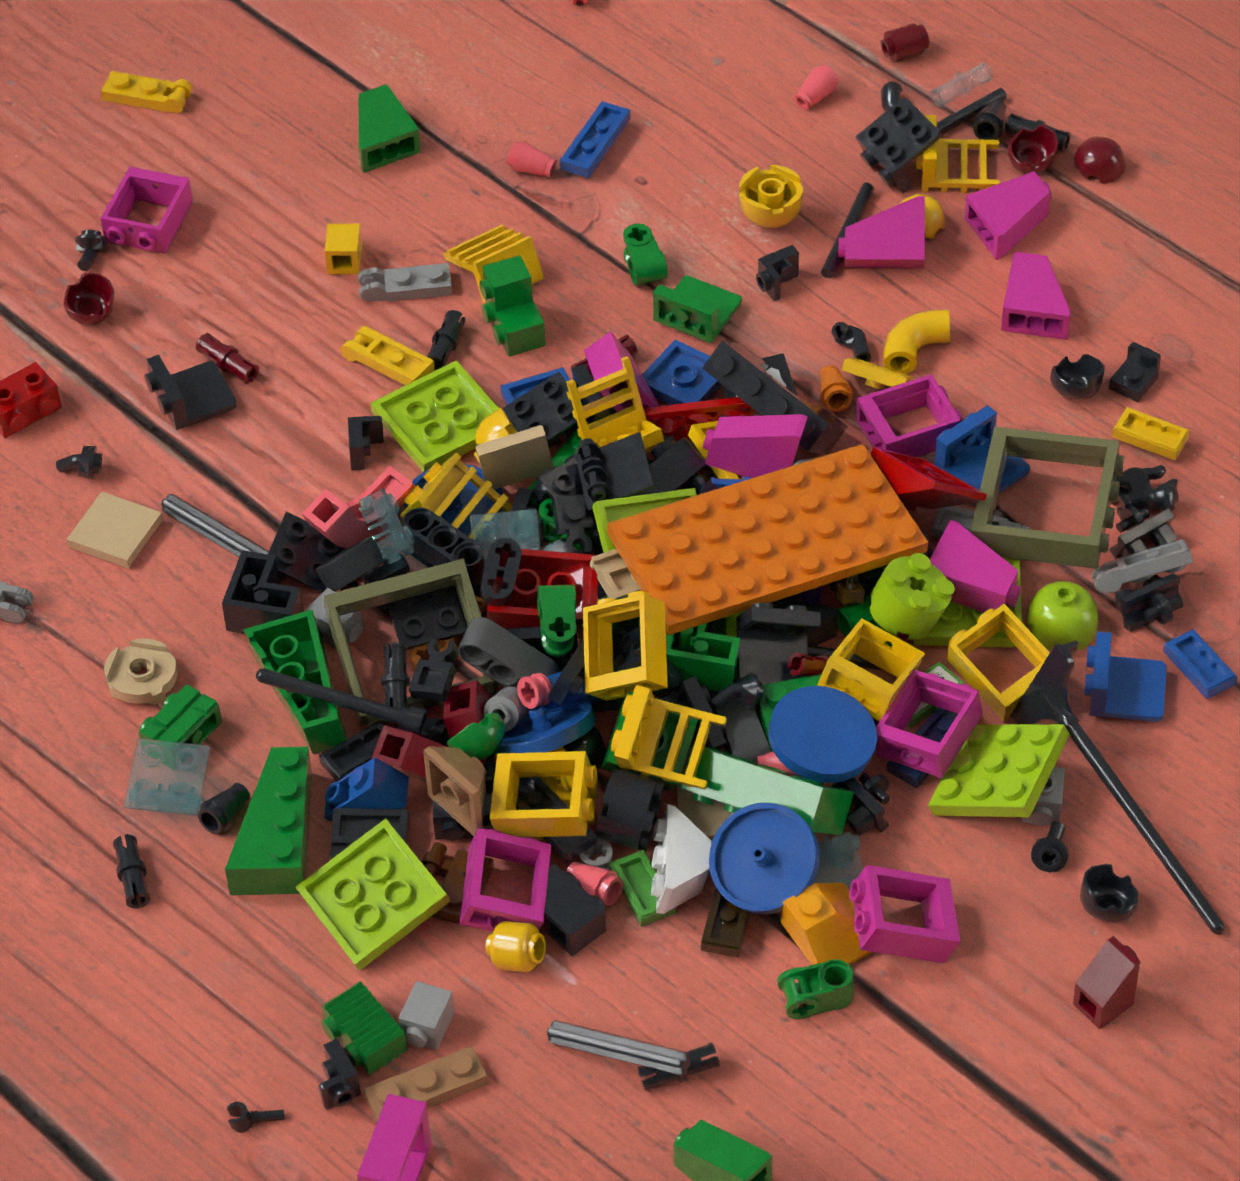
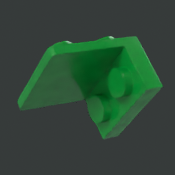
M685 275L674 290L660 284L654 290L653 321L712 343L742 304V296Z

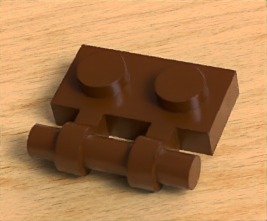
M436 842L433 844L431 851L425 853L421 863L434 879L436 875L445 877L441 888L451 901L432 916L460 924L468 852L457 850L453 861L446 860L444 856L447 852V847L442 843ZM485 856L480 890L481 895L494 868L493 858Z

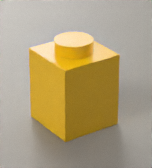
M327 224L324 250L327 274L360 273L362 257L360 224Z

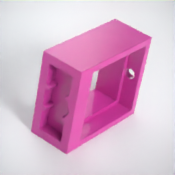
M129 167L100 218L104 237L110 243L165 254L193 202L189 178ZM136 200L169 206L158 226L125 220Z
M932 374L857 398L856 422L871 446L914 457L936 451L937 437L944 430L951 429L963 421L960 411L957 408L954 409L950 404L945 388L937 384ZM927 406L937 424L896 437L885 420L886 418Z
M913 669L876 726L877 743L875 749L877 756L943 778L983 715L979 691L969 685L957 684L942 679L935 674H926ZM921 702L958 714L940 743L903 731Z
M478 828L468 849L460 924L494 931L495 927L501 922L510 921L531 923L539 930L544 919L551 844L539 842L531 837L521 838L503 834L494 829ZM484 856L534 866L530 905L480 894Z
M866 865L858 878L852 881L849 896L850 900L854 903V930L859 937L860 950L945 963L959 945L960 936L950 879ZM880 896L920 902L925 928L884 922Z
M393 1094L387 1095L358 1171V1181H419L432 1145L426 1102Z

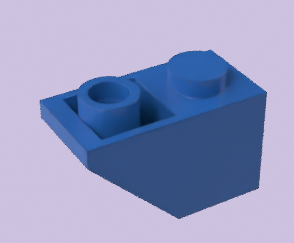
M374 757L327 788L324 818L333 821L334 808L403 809L407 803L409 776Z

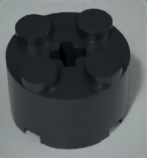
M616 767L611 774L602 801L604 804L596 824V838L637 851L645 850L646 852L652 834V824L656 822L661 809V798L666 781Z

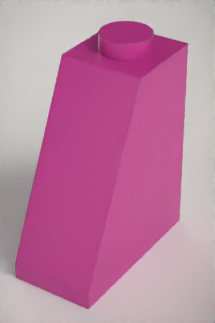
M1034 171L966 195L965 220L996 260L1000 259L1048 216L1049 201L1052 198L1051 189Z
M917 196L845 228V238H839L838 257L845 258V268H923L925 260V196Z
M1014 252L1003 304L1001 331L1067 340L1070 309L1048 257Z
M611 331L584 350L594 380L623 369L621 358L629 357L644 413L645 408L660 406L631 354ZM627 380L599 392L603 397L621 391L628 388ZM632 399L615 405L613 408L617 412L633 406Z
M796 414L719 417L715 430L708 428L702 448L708 450L705 464L741 476H750V478L790 467L793 464L808 416Z
M950 520L930 558V562L954 585L955 590L952 594L951 602L981 612L991 608L995 611L1004 603L1008 608L1009 606L1015 607L1021 593V586L1017 585L1018 570L961 524Z

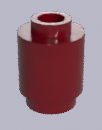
M912 23L886 31L884 39L881 40L883 54L894 62L921 54L924 49L929 47V36L922 24L916 25Z

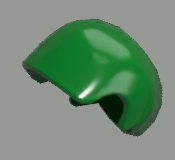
M487 713L486 717L479 724L476 722L469 724L457 735L447 741V745L450 748H460L470 758L486 759L502 743L505 733L504 720L498 713Z

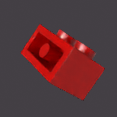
M37 362L0 380V434L4 439L62 408L57 384Z

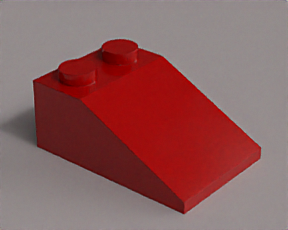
M877 447L872 449L871 457L907 510L915 511L917 506L926 509H937L985 501L987 497L986 493L925 459Z
M521 549V561L510 601L502 606H492L486 603L485 618L495 622L504 629L540 626L537 607V587L539 585L574 584L576 592V625H583V608L597 605L598 574L589 565L591 558L596 555ZM503 550L500 555L499 566L506 567L509 551ZM496 577L495 584L492 587L493 593L499 594L502 589L503 578Z

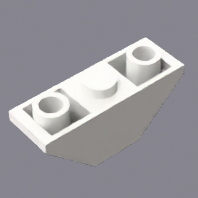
M672 805L667 806L663 819L657 818L653 830V841H658V846L655 847L652 858V868H656L657 873H655L653 878L651 896H656V913L661 914L700 894L710 871L709 853L711 840L676 806Z

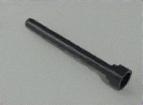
M261 668L256 672V679L261 683L396 723L398 728L421 736L426 723L427 709L412 706L411 708L404 707L401 710L265 668Z

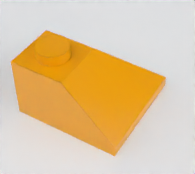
M814 883L797 897L793 895L783 901L780 922L811 965L832 959L843 960L851 965L872 953L871 951L860 950L859 937L854 930V903L850 900V890L845 883Z

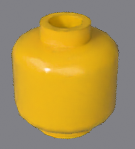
M503 921L487 937L486 952L488 956H491L492 963L498 970L527 973L544 959L546 950L545 938L534 924Z

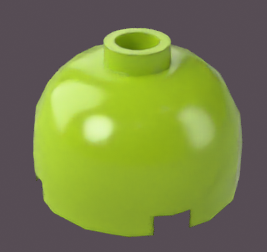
M1056 581L1045 585L1034 594L1027 610L1026 625L1047 650L1051 651L1056 644L1062 645L1076 640L1078 642L1076 651L1090 644L1097 633V604L1090 593L1079 584L1069 581Z

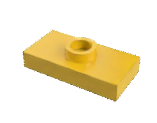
M857 358L844 359L841 369L842 371L866 378V385L882 390L885 389L886 385L893 387L915 380L913 376Z
M1126 407L1113 428L1112 437L1176 461L1189 439L1190 430Z

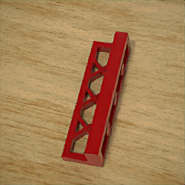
M739 397L645 408L646 420L661 428L663 435L667 437L673 435L676 440H681L684 437L687 440H691L688 433L693 424L718 421L719 417L762 416Z

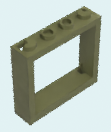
M994 427L980 491L986 493L987 497L985 501L977 502L971 533L1004 558L1098 569L1101 552L1106 553L1109 548L1110 535L1105 534L1106 528L1112 529L1114 523L1115 508L1110 506L1111 502H1118L1120 482L1115 481L1116 476H1123L1125 456L1119 455V441ZM1007 457L1102 467L1103 471L1090 536L992 525Z
M464 559L324 595L325 613L351 695L364 698L340 616L455 585L468 626L471 619L481 617ZM482 673V677L451 685V687L478 680L489 694L492 695L494 690L499 688V683ZM412 696L407 697V708L417 706L425 709L438 705L440 709H444V701L412 698ZM355 711L359 726L367 724L371 726L377 721L382 722L384 725L390 722Z

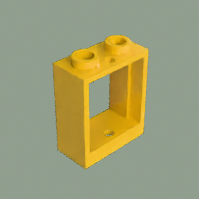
M634 591L628 593L627 598L619 600L614 598L600 599L597 601V605L583 608L586 694L608 701L625 697L628 692L633 693L636 685L650 688L651 691L668 688L665 602L651 597L648 592ZM640 617L641 666L613 672L612 623Z
M1005 603L995 611L992 608L985 611L978 618L977 624L968 631L962 629L957 632L949 641L947 654L949 663L973 689L979 691L980 697L1003 722L1010 717L1050 653ZM1000 630L1035 666L1033 670L1001 694L966 657Z
M861 618L828 659L817 686L830 687L847 693L859 701L872 718L880 722L913 669L918 670L925 653ZM886 641H890L892 646L887 645ZM856 654L896 676L897 680L892 685L849 660Z
M586 751L497 754L490 821L494 830L517 837L586 836L588 821H593L594 804L590 795L591 788H596L597 786L596 766H591ZM574 776L570 809L516 810L520 777Z

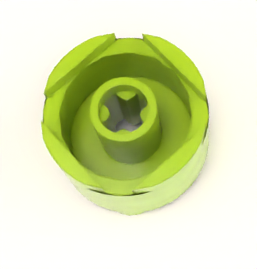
M914 553L911 557H898L887 565L869 597L871 598L870 612L874 620L887 632L895 636L901 632L910 635L908 639H921L931 633L949 605L955 588L952 582L937 567L931 564L927 556L921 553Z

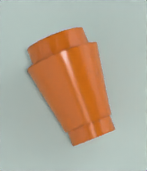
M824 366L819 373L821 403L830 411H843L852 402L853 389L837 366Z

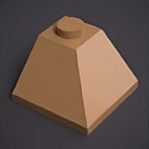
M427 747L423 752L428 796L475 836L478 828L484 829L487 793L485 767L476 757L470 758L460 748Z

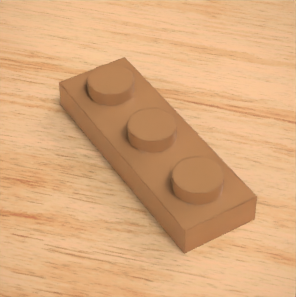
M469 1046L363 1088V1092L377 1123L388 1094L426 1102L427 1108H430L487 1085L488 1077L473 1046Z

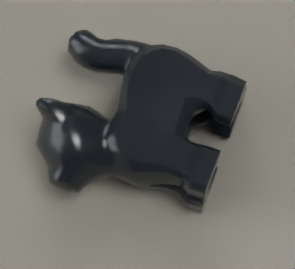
M1159 465L1155 468L1132 467L1123 471V476H1116L1115 480L1120 482L1118 500L1121 507L1117 508L1118 516L1121 519V510L1129 505L1134 506L1138 511L1144 508L1148 511L1158 509L1163 512L1168 508L1173 511L1179 498L1176 489L1178 480L1171 479L1153 488L1150 480L1162 478L1166 474L1165 466Z

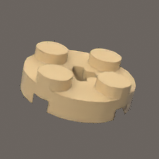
M135 639L129 641L130 646L122 650L119 647L113 650L104 666L105 678L111 696L115 699L135 704L148 703L156 705L164 701L165 694L173 688L178 677L177 663L175 657L169 652L168 647L164 643L153 639ZM141 667L147 668V673L136 675L133 673V671H140Z

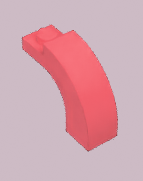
M389 465L368 489L356 499L344 503L325 489L304 510L302 515L313 528L335 545L350 548L367 537L373 536L376 539L389 530L397 522L394 514L405 503V498L415 488V485Z

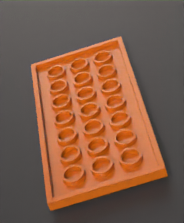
M864 444L607 523V534L640 590L648 592L651 597L665 602L667 635L745 611L754 603H770L888 565L898 557H911L914 553L922 554L927 552L928 541Z

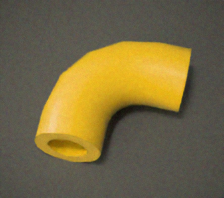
M949 310L919 312L898 322L887 335L883 351L884 367L908 374L916 368L917 350L920 347L934 343H950Z

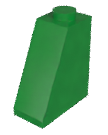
M388 84L358 94V147L363 173L421 152L419 128Z
M702 1119L691 1129H683L674 1140V1166L692 1181H772L771 1154Z

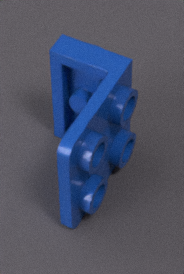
M987 405L978 412L969 414L964 421L953 428L944 430L936 439L935 465L980 490L994 427H996L997 412ZM1007 457L999 494L1029 474L1030 465L1025 460Z
M1097 632L1095 646L1088 645L1086 667L1093 668V674H1086L1084 696H1091L1089 715L1151 722L1161 721L1164 715L1166 664L1159 660L1110 656L1112 633Z

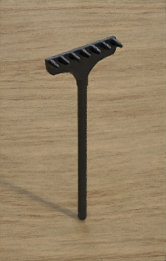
M1075 640L1062 645L1056 644L1010 717L1017 724H1038L1042 719H1052L1058 722V724L1065 725L1073 742L1208 928L1214 934L1222 933L1225 929L1222 919L1082 729L1077 717L1072 713L1067 700L1066 685L1074 668V660L1069 651L1078 646V642Z

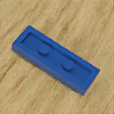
M601 101L561 157L560 169L589 178L629 122L630 109Z

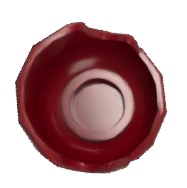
M1040 124L1033 130L1022 128L1009 142L1008 157L1014 168L1027 174L1034 171L1036 174L1042 173L1053 165L1059 141L1055 132L1045 125Z
M1088 138L1075 152V167L1079 169L1085 179H1088L1089 176H1096L1102 184L1118 179L1125 172L1123 150L1116 141L1110 138Z
M83 273L75 284L68 285L63 302L64 308L68 316L81 325L99 324L112 313L115 290L110 280L101 274Z

